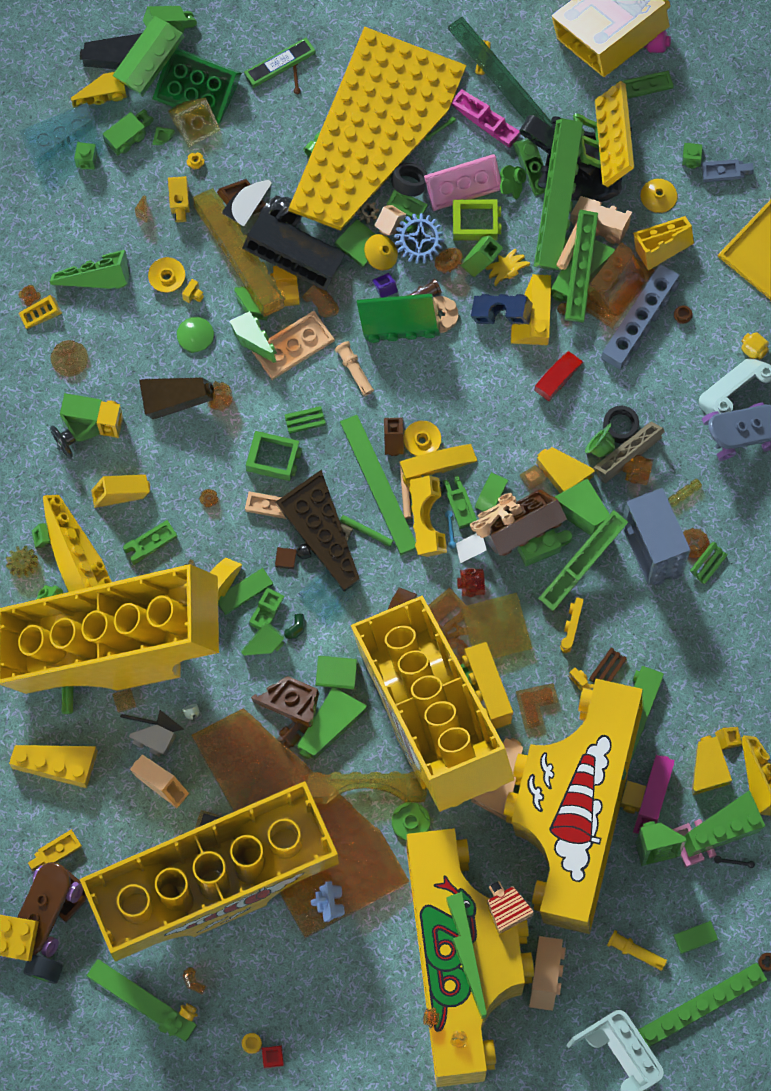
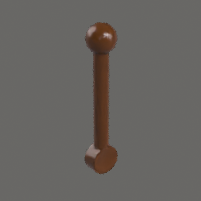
M298 64L293 66L295 94H299L301 92L298 86V76L296 67Z

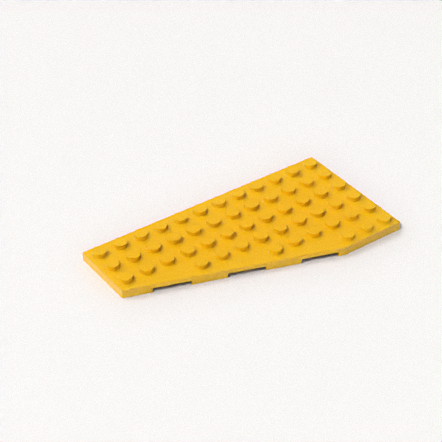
M364 26L288 211L341 231L361 206L391 176L395 168L414 151L433 127L445 117L466 65Z

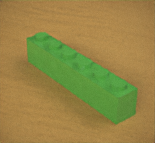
M642 666L640 671L636 670L632 680L636 682L634 687L643 689V711L631 761L664 673ZM625 767L623 771L622 780H625L627 774Z

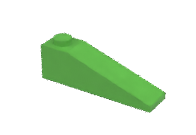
M121 250L102 256V260L95 263L91 260L86 261L79 269L73 266L53 273L49 282L51 285L122 288L127 285L129 280L126 251Z

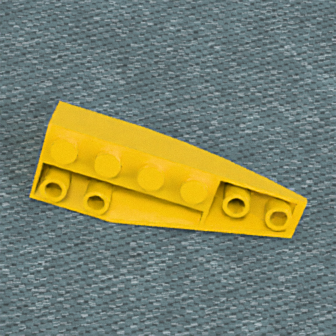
M44 495L43 503L49 538L68 592L111 583L112 581L101 557L60 495Z

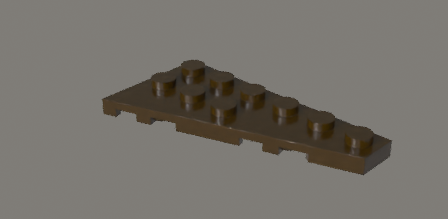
M321 469L275 503L345 592L358 583L360 578Z

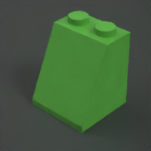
M588 479L554 497L558 499L567 520L590 536L610 515Z

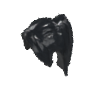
M277 195L264 205L259 214L260 216L262 211L276 217L277 220L287 222V224L296 227L302 216L288 211L292 198H282Z

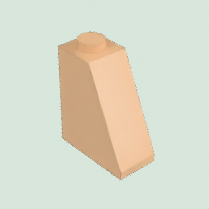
M143 754L130 768L139 780L175 808H178L189 794L174 775Z

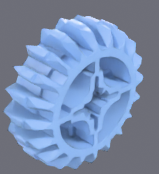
M420 213L419 219H417L416 214L412 215L413 220L407 216L405 218L407 224L401 221L400 225L403 228L397 227L396 231L400 234L394 235V238L400 239L395 242V246L401 245L397 250L398 253L404 250L402 257L405 258L409 255V262L414 257L416 258V264L419 263V258H422L423 263H426V257L432 261V254L435 256L439 255L436 249L442 250L443 248L442 245L438 244L444 243V239L439 238L444 235V232L437 231L441 228V225L434 226L437 220L433 219L430 222V215H427L426 220L423 219V213ZM418 224L415 233L404 234L409 227ZM423 225L432 231L434 237L424 232ZM420 231V235H422L424 239H422L418 247L419 242H417V239L415 240V238L417 237ZM405 240L415 245V252L407 247ZM434 243L430 250L421 253L422 245Z

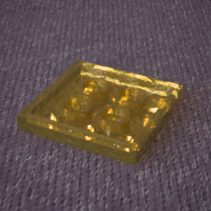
M517 593L460 608L471 647L487 642L493 659L532 649Z

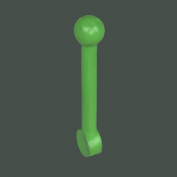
M451 117L442 126L427 134L424 140L429 141L436 133L449 124L456 121L455 117Z

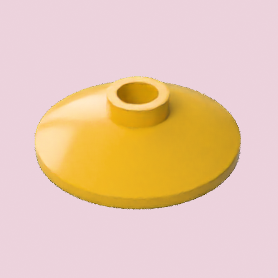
M653 179L642 187L640 197L643 205L648 210L655 213H663L672 209L676 204L677 191L669 181ZM661 191L663 194L657 195L656 192Z
M376 234L371 236L365 243V257L371 266L384 271L389 270L396 264L398 252L390 238L385 235Z
M164 257L156 260L150 266L148 279L154 289L169 293L182 286L185 280V270L178 260ZM169 275L170 279L165 280L164 276Z
M416 421L405 430L403 437L404 445L415 456L437 451L441 444V433L437 426L429 421ZM424 438L426 442L422 444L419 442V439Z

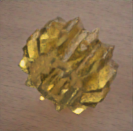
M17 546L16 552L9 551L11 556L6 557V561L9 562L6 564V567L11 569V575L16 574L17 578L20 579L22 574H24L25 578H28V572L34 574L33 568L38 567L36 562L38 556L34 555L33 549L28 550L27 546H24L22 550ZM24 559V564L21 565L19 560Z

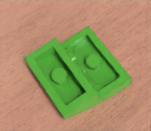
M357 219L337 239L334 245L363 268L368 263L364 253L365 243L371 236L376 234Z

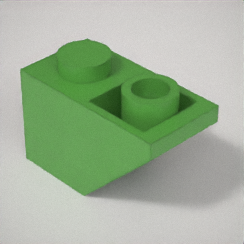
M491 236L481 237L460 266L472 277H475L494 261L503 247Z
M245 286L235 287V297L246 313L250 311L253 318L257 317L260 320L267 321L272 304V294L265 290L254 291Z

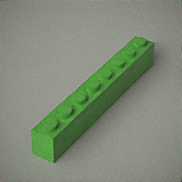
M564 118L556 120L533 267L553 271L559 270L556 264L567 243L565 235L566 230L570 226L568 216L573 206L571 197L576 187L574 178L578 173L577 158L581 154L580 139L584 135L583 122Z

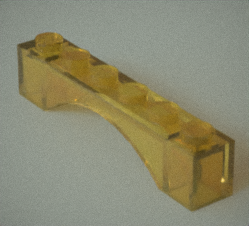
M393 771L389 774H381V772H371L369 774H362L361 772H352L350 774H342L341 772L322 774L314 772L311 775H307L306 784L315 804H327L334 797L344 792L362 788L388 792L405 803L425 802L427 796L426 788L422 789L413 771L408 774H401L398 771Z

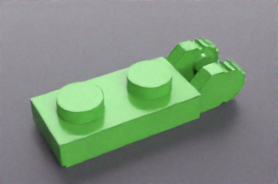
M455 476L454 482L457 485V490H451L447 479L443 480V484L445 485L447 498L460 530L469 527L477 519L465 487L462 486L459 476Z

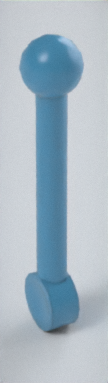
M448 510L445 512V517L448 519L449 547L453 549L456 547L451 521L453 513Z

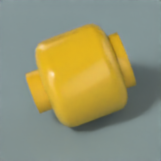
M754 332L751 335L747 333L741 340L743 343L741 350L752 359L761 360L769 351V342L758 332Z

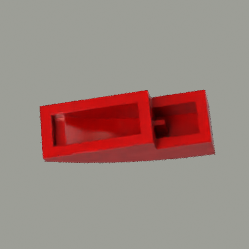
M570 351L566 352L537 382L534 391L547 401H550L583 364V361Z

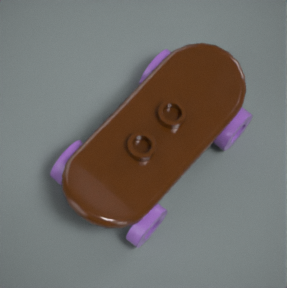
M49 862L40 866L35 871L32 886L17 918L39 921L33 955L40 951L46 957L54 955L59 942L56 938L49 937L64 905L65 899L75 903L83 892L82 885L77 882L71 883L68 871L59 863Z

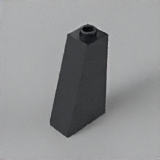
M142 33L85 42L84 49L80 50V60L83 61L84 67L117 70Z

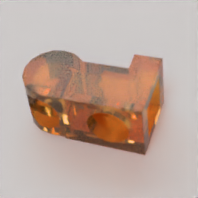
M313 285L302 296L306 302L314 303L318 308L320 316L327 318L338 314L339 306L327 290L325 291Z

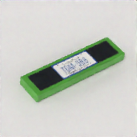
M304 38L244 71V75L252 87L255 88L316 54V51L309 40Z

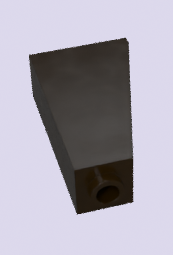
M203 377L139 380L144 412L151 419L164 417L214 400L213 384Z

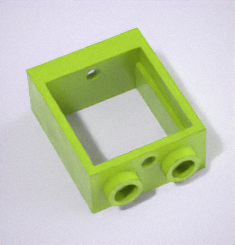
M497 199L453 200V241H479L484 236H491L497 241L498 234H501V223H498V217H501V206H498ZM460 209H493V229L461 230Z

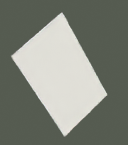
M477 534L456 543L460 563L486 551L484 538H480Z

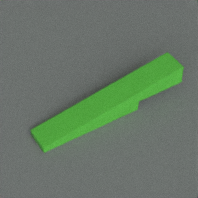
M613 510L538 599L554 612L624 529L628 521Z
M462 892L446 897L448 908L459 934L458 937L453 938V944L481 1019L486 1018L487 1012Z

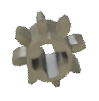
M367 200L364 206L362 205L360 210L355 213L359 215V221L366 220V224H369L370 218L374 221L377 219L374 214L379 209H375V202L371 204Z

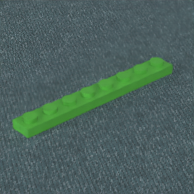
M756 962L638 1029L647 1045L651 1047L767 981V978Z

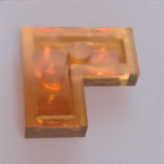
M554 683L515 692L524 730L543 726L540 707L558 703Z

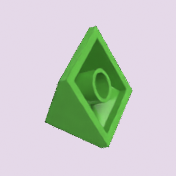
M318 656L315 686L354 689L358 659Z

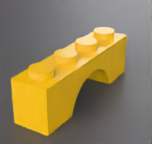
M433 476L410 480L409 490L412 496L411 510L414 516L413 529L416 535L415 548L417 555L430 557L447 553L445 534L435 530L430 520L431 508L435 501L441 497L440 480Z

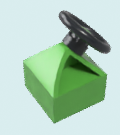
M64 393L60 417L66 430L60 433L52 425L50 426V431L68 458L73 457L69 445L100 434L97 418L102 399Z

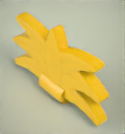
M517 249L512 250L505 258L498 255L499 262L492 263L485 268L486 270L492 269L489 279L497 276L494 286H497L503 279L513 278L519 274L518 271L521 268L530 265V262L527 261L519 262L525 256L515 255Z

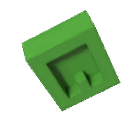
M684 143L682 165L688 168L700 167L703 144Z

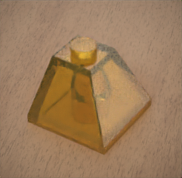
M206 98L186 101L168 110L175 127L188 147L220 131V127Z

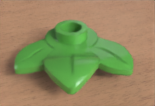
M506 165L501 170V175L504 179L501 181L500 190L505 195L512 193L515 200H517L522 192V183L525 182L527 177L526 171L519 166Z

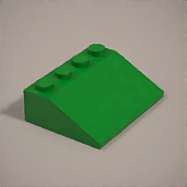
M177 48L161 71L152 99L219 125L236 91L242 73Z
M432 294L357 300L362 331L366 341L377 343L380 340L397 341L402 338L414 340L417 337L434 338L440 335V314Z

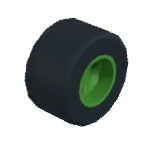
M33 955L32 960L26 962L23 972L30 977L57 984L63 965L54 960Z

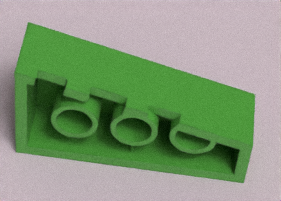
M750 790L684 836L686 837L684 847L689 857L760 832L765 827Z

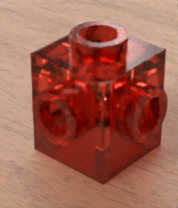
M467 568L460 570V578H457V588L461 589L462 596L475 597L476 595H485L483 569Z

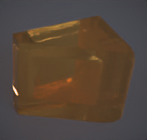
M144 195L134 210L137 218L148 223L147 197Z
M536 465L519 475L529 490L546 481L545 474Z

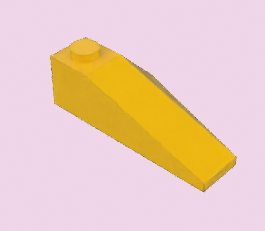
M532 274L524 294L533 303L529 324H512L511 344L548 345L551 275Z
M744 735L741 738L749 790L760 815L771 816V764L768 762L770 756L757 737Z

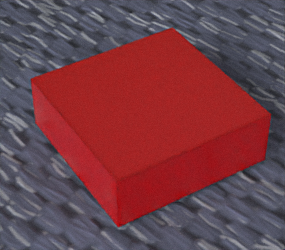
M282 1045L262 1047L264 1068L284 1066Z

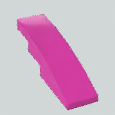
M461 89L453 98L451 103L453 107L510 148L521 136L518 129L506 123L505 118L493 112L489 105Z

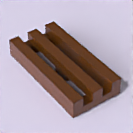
M611 647L589 680L595 683V677L612 654L614 655L613 659L598 678L603 680L616 660L620 659L621 661L607 679V681L611 682L627 660V657L622 656L621 653L614 651Z

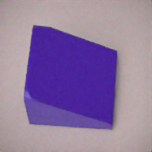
M389 273L372 280L380 298L388 297L398 292L396 282Z

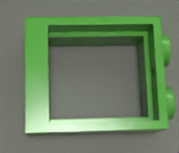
M255 431L245 465L246 471L291 481L292 476H296L298 468L295 465L296 459H300L302 454L299 441ZM262 441L292 448L287 470L257 464Z

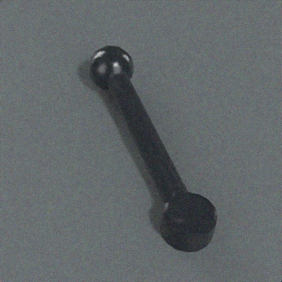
M720 856L714 857L716 864L723 862L744 865L749 868L755 867L754 861L744 862L723 859Z

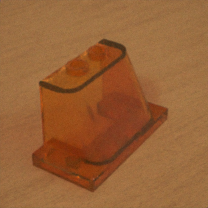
M620 243L589 285L586 312L610 328H613L652 276L654 269L648 270L642 261L635 258L628 246Z

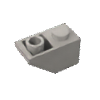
M154 725L129 735L133 739L132 744L143 748L145 745L151 748L150 753L158 757L161 754L167 755L177 736L175 733L159 725Z

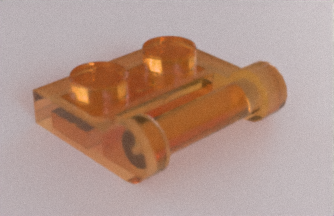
M450 587L428 605L445 637L465 617L468 618L472 615L471 610ZM458 607L461 612L442 627L439 622Z

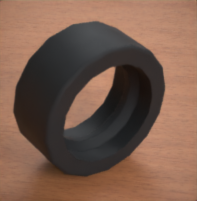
M401 163L394 170L391 180L392 186L402 195L415 197L424 192L426 187L424 176L428 174L424 168L417 164ZM402 176L412 177L418 182L411 183L402 179Z
M623 405L609 409L603 421L604 429L616 415L622 414L630 418L632 428L628 433L617 434L611 428L608 430L615 442L619 444L625 443L637 433L639 428V417L636 412L630 407Z

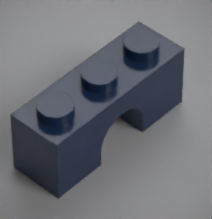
M482 294L481 296H474L471 317L478 324H494L497 314L506 310L505 317L511 324H529L533 303L523 294H517L516 296Z

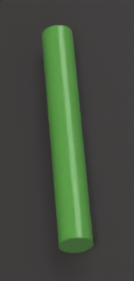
M342 515L340 518V522L391 547L394 541L345 515Z

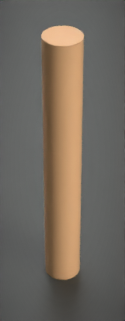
M400 467L403 514L405 519L411 518L409 487L403 482V472Z

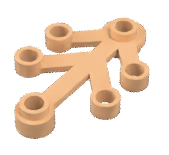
M512 493L502 495L498 498V505L481 512L478 515L479 520L470 524L472 531L476 532L480 538L491 534V526L499 517L504 525H509L515 521L513 516L523 511L520 504L515 503L517 499Z

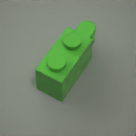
M147 6L143 18L146 27L153 17L156 16L168 22L182 33L185 28H193L197 25L196 19L193 18V13L191 11H183L181 6Z
M145 109L135 116L130 112L103 133L104 142L117 156L122 153L125 154L134 143H139L144 139L146 135L145 128L153 122L154 118L152 116L149 117Z
M553 529L541 537L530 539L529 543L524 546H518V552L525 567L560 553L561 547L571 542L572 533L569 530L555 533Z

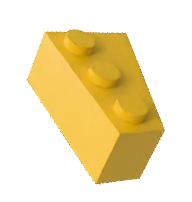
M686 216L633 233L635 250L648 270L694 244L692 225Z

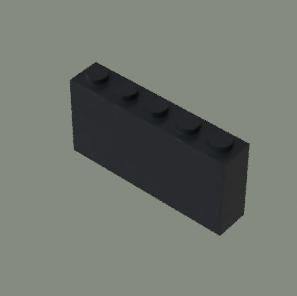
M262 211L250 230L242 249L325 291L346 254L281 220H277L276 217Z

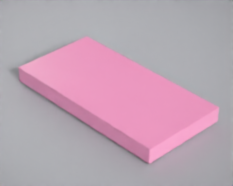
M494 154L424 176L433 211L452 206L453 200H471L500 191L501 177Z

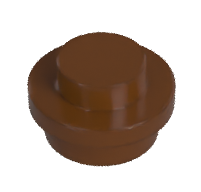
M683 305L675 309L674 319L678 323L686 324L691 321L693 313L689 307Z

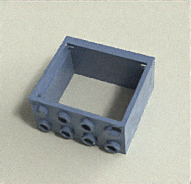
M663 488L627 501L623 518L628 521V524L623 530L648 586L653 584L654 586L657 584L659 586L665 582V579L681 577L691 549Z

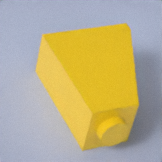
M553 447L548 450L544 449L537 455L536 464L559 493L586 479L590 480L594 477L595 470L592 467Z
M146 475L103 476L91 490L94 508L144 499L150 492V483L147 481Z
M705 736L697 744L692 784L693 795L724 787L732 782L717 736L713 738Z

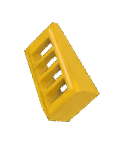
M51 295L19 312L26 329L62 314L56 299ZM49 304H51L53 308L51 311L48 307ZM42 307H44L46 311L44 315L41 310ZM35 310L37 311V313H38V315H39L38 318H36V316H35V314H34L33 311H35ZM29 313H30V315H31V317H32V319H33V321H31V322L29 321V319H28V317H27V314H29Z

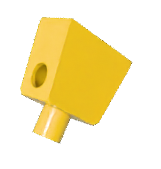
M168 177L171 214L175 213V222H185L186 213L190 212L187 177Z

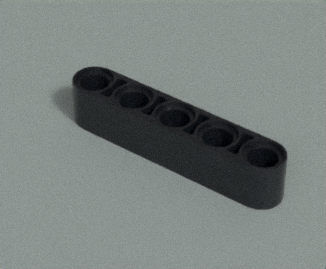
M528 115L519 130L520 134L551 155L555 129L538 117ZM586 152V155L591 156L592 158H595V157H593L592 155H590L588 152ZM580 156L577 158V174L585 180L593 181L600 168L581 162Z

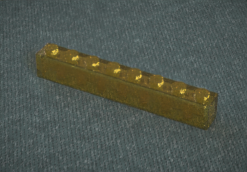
M213 188L194 196L195 210L263 316L266 317L283 309L284 300L286 299L284 292L277 288L276 281L272 275L268 274L265 263L261 262L259 257L242 249L247 235H243L239 223L222 214L225 206L221 197Z

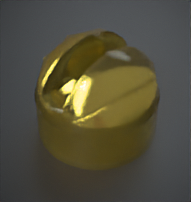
M458 1030L453 1032L450 1040L451 1045L456 1048L466 1047L467 1034L464 1031L458 1032Z

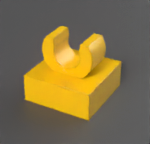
M191 279L182 293L183 300L189 304L192 299L201 302L204 298L203 292L199 290V283Z

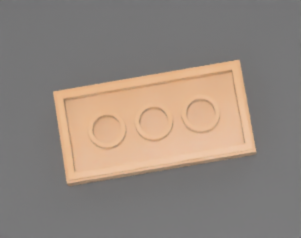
M312 311L269 338L267 342L269 344L272 343L277 352L274 354L275 363L255 352L253 354L271 380L333 343L335 339L316 312Z

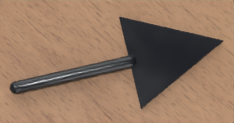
M159 710L157 721L125 714L120 715L121 718L159 725L171 732L184 730V728L161 710Z

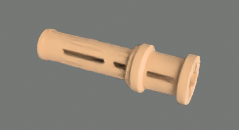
M343 342L335 348V351L340 354L343 360L342 364L350 370L363 396H367L374 389L358 363V356L354 355L350 348V342Z

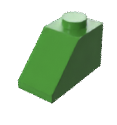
M266 621L241 650V653L243 655L272 653L274 650L278 651L285 643L282 641L284 635Z

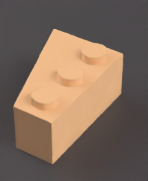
M580 196L570 216L572 224L576 225L579 210L597 212L598 220L595 236L600 235L609 243L620 245L630 226L632 212L626 211V213L616 211L617 207L615 206L606 208L601 206L602 203Z
M539 936L529 1004L531 1008L553 1011L555 997L560 995L561 983H558V977H562L564 965H560V959L564 960L566 950L565 947H562L563 939Z

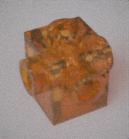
M215 381L213 383L214 400L207 402V404L214 410L224 412L226 407H229L233 401L232 389L224 382L218 383Z
M640 455L633 457L624 465L625 480L634 484L647 485L653 460Z

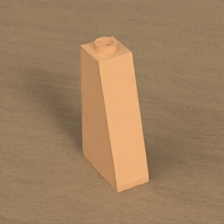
M505 738L503 745L505 746L513 772L518 753L522 754L523 747L518 740ZM515 780L500 786L494 791H488L471 799V802L506 821L504 807L508 793L514 791Z

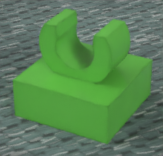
M40 523L32 530L35 548H43L46 544H51L46 523Z

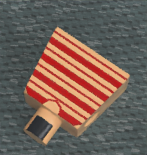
M500 881L489 886L494 897L490 898L487 904L498 934L533 916V910L514 887L504 890Z

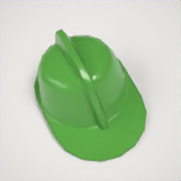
M611 423L590 440L585 448V453H592L597 457H603L614 451L615 440L608 431Z

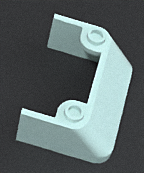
M752 358L744 360L700 396L699 407L706 415L719 411V413L731 412L733 404L728 398L754 377H757L761 382L771 383V365Z
M621 1010L612 1012L572 1037L567 1044L568 1048L584 1038L595 1048L608 1044L629 1076L621 1084V1091H646L659 1082L664 1074L662 1066L629 1016Z

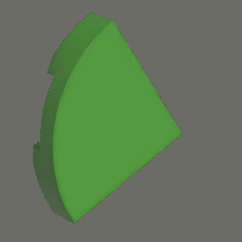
M156 126L153 145L167 143L173 137L175 130Z

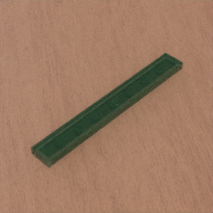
M463 16L448 26V30L524 120H526L528 115H534L552 127L551 120Z

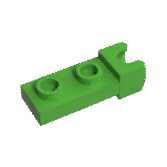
M168 520L137 539L126 543L123 546V550L125 553L136 552L131 556L132 564L135 565L178 536Z

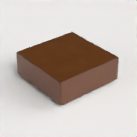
M277 547L275 567L294 569L296 549Z

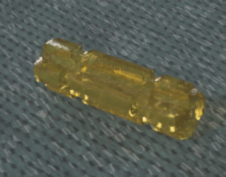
M694 479L690 482V485L687 484L677 491L676 495L670 496L668 498L670 505L675 507L680 501L682 502L691 496L694 491H698L702 487L701 482L698 479Z

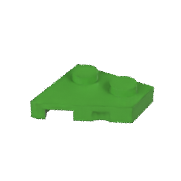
M395 189L386 204L387 206L393 205L406 213L405 218L408 216L411 220H413V214H416L417 219H419L420 213L424 215L428 204L412 196L402 195ZM418 224L413 225L406 230L408 235L409 233L415 232Z

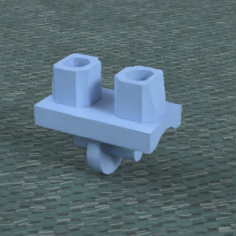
M332 881L325 882V885L319 887L320 891L315 892L316 899L311 900V905L317 906L318 912H323L324 922H330L334 918L343 916L345 911L343 904L335 905L334 899L342 897L341 886L332 885Z

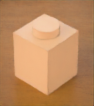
M393 205L384 206L375 223V227L387 236L397 234L396 228L401 227L400 222L404 220L406 213Z

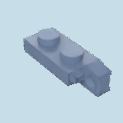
M739 159L703 162L701 164L703 182L745 178V175H751L754 172L753 163L743 164V161H739Z

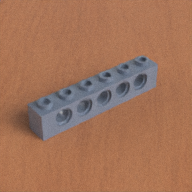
M661 264L658 266L603 350L602 360L620 370L623 365L627 366L632 358L630 354L633 350L637 351L641 345V337L647 336L651 329L649 325L652 321L656 322L660 316V308L668 304L670 300L669 294L671 291L675 292L680 284L678 282L679 274ZM662 286L665 290L660 291L656 287ZM654 301L656 304L649 305L647 302ZM642 315L645 316L646 319L640 320L637 317ZM634 330L637 334L630 335L628 331ZM624 345L627 347V349L621 350L618 348V346Z

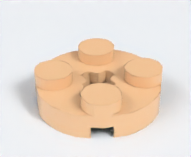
M436 296L433 298L437 309L445 314L440 319V333H444L456 325L458 309L453 300L444 296Z

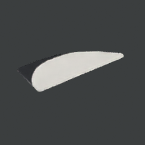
M271 181L256 182L240 190L228 202L222 214L245 226L272 184Z

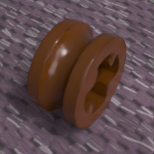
M763 953L758 959V965L762 971L769 972L771 971V964L769 967H765L766 964L763 965L762 961L766 957H769L770 961L771 953Z

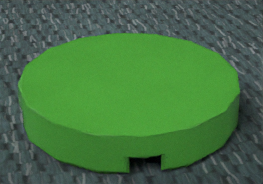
M406 802L395 809L392 816L394 833L400 839L407 841V834L428 832L430 828L428 811L418 803Z

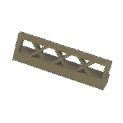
M649 422L594 467L600 480L606 484L662 439L661 435L665 433L664 429L653 422Z

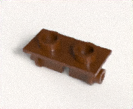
M292 720L288 727L285 726L280 730V736L277 741H285L283 745L287 749L294 747L301 738L297 731L299 730L305 734L308 726Z

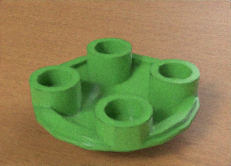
M191 317L180 324L177 330V339L184 349L190 353L205 350L213 342L214 331L207 320L200 317Z

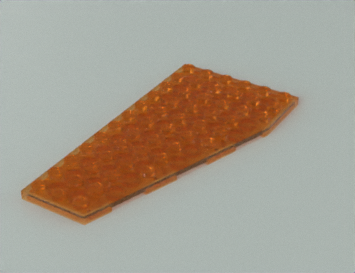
M244 708L192 734L195 744L233 812L299 783L306 782L338 853L339 864L305 878L279 893L304 939L409 883V879L382 832L354 809L353 805L334 788L316 775L287 746L283 745ZM332 881V885L341 886L342 897L334 899L335 905L343 904L345 913L343 916L334 918L330 922H324L323 912H318L317 906L311 905V900L316 899L315 892L320 891V886L325 885V882Z

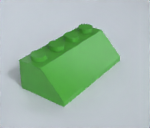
M154 16L112 76L143 97L185 38L183 33L168 22Z
M655 821L643 824L644 827H641L635 842L641 866L680 857L686 843V837L662 823L655 824Z

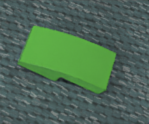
M491 472L474 507L481 511H486L496 506L498 498L502 496L509 480Z
M267 588L258 602L257 609L249 620V625L260 629L266 621L271 624L284 596Z

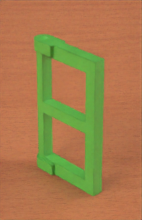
M576 113L573 115V120L583 122V125L593 128L596 140L586 136L580 139L581 162L601 168L600 160L586 155L585 144L598 148L600 158L597 122Z

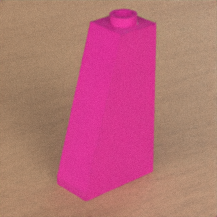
M655 756L633 833L639 834L641 827H644L643 824L655 821V824H657L675 760L667 756Z

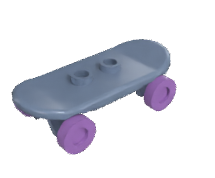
M757 403L746 409L726 413L712 412L702 418L703 424L708 425V430L717 443L715 445L716 449L721 447L723 449L717 453L719 461L735 456L737 454L735 448L763 443L761 447L764 452L771 450V405Z

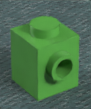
M77 142L74 157L76 167L95 170L97 158L96 144Z

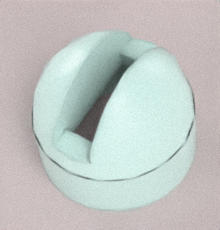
M191 704L182 709L185 717L189 720H193V716L195 718L199 716L197 704Z

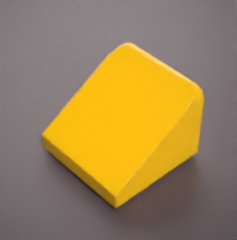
M738 727L722 728L715 732L722 750L742 746Z

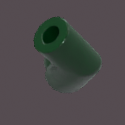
M304 614L294 615V625L284 631L286 639H296L303 633Z

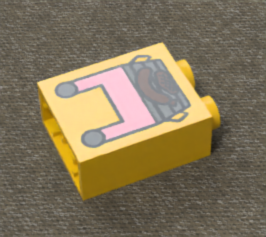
M571 0L552 15L557 39L601 76L605 77L656 38L661 32L670 27L667 14L670 2L669 0Z

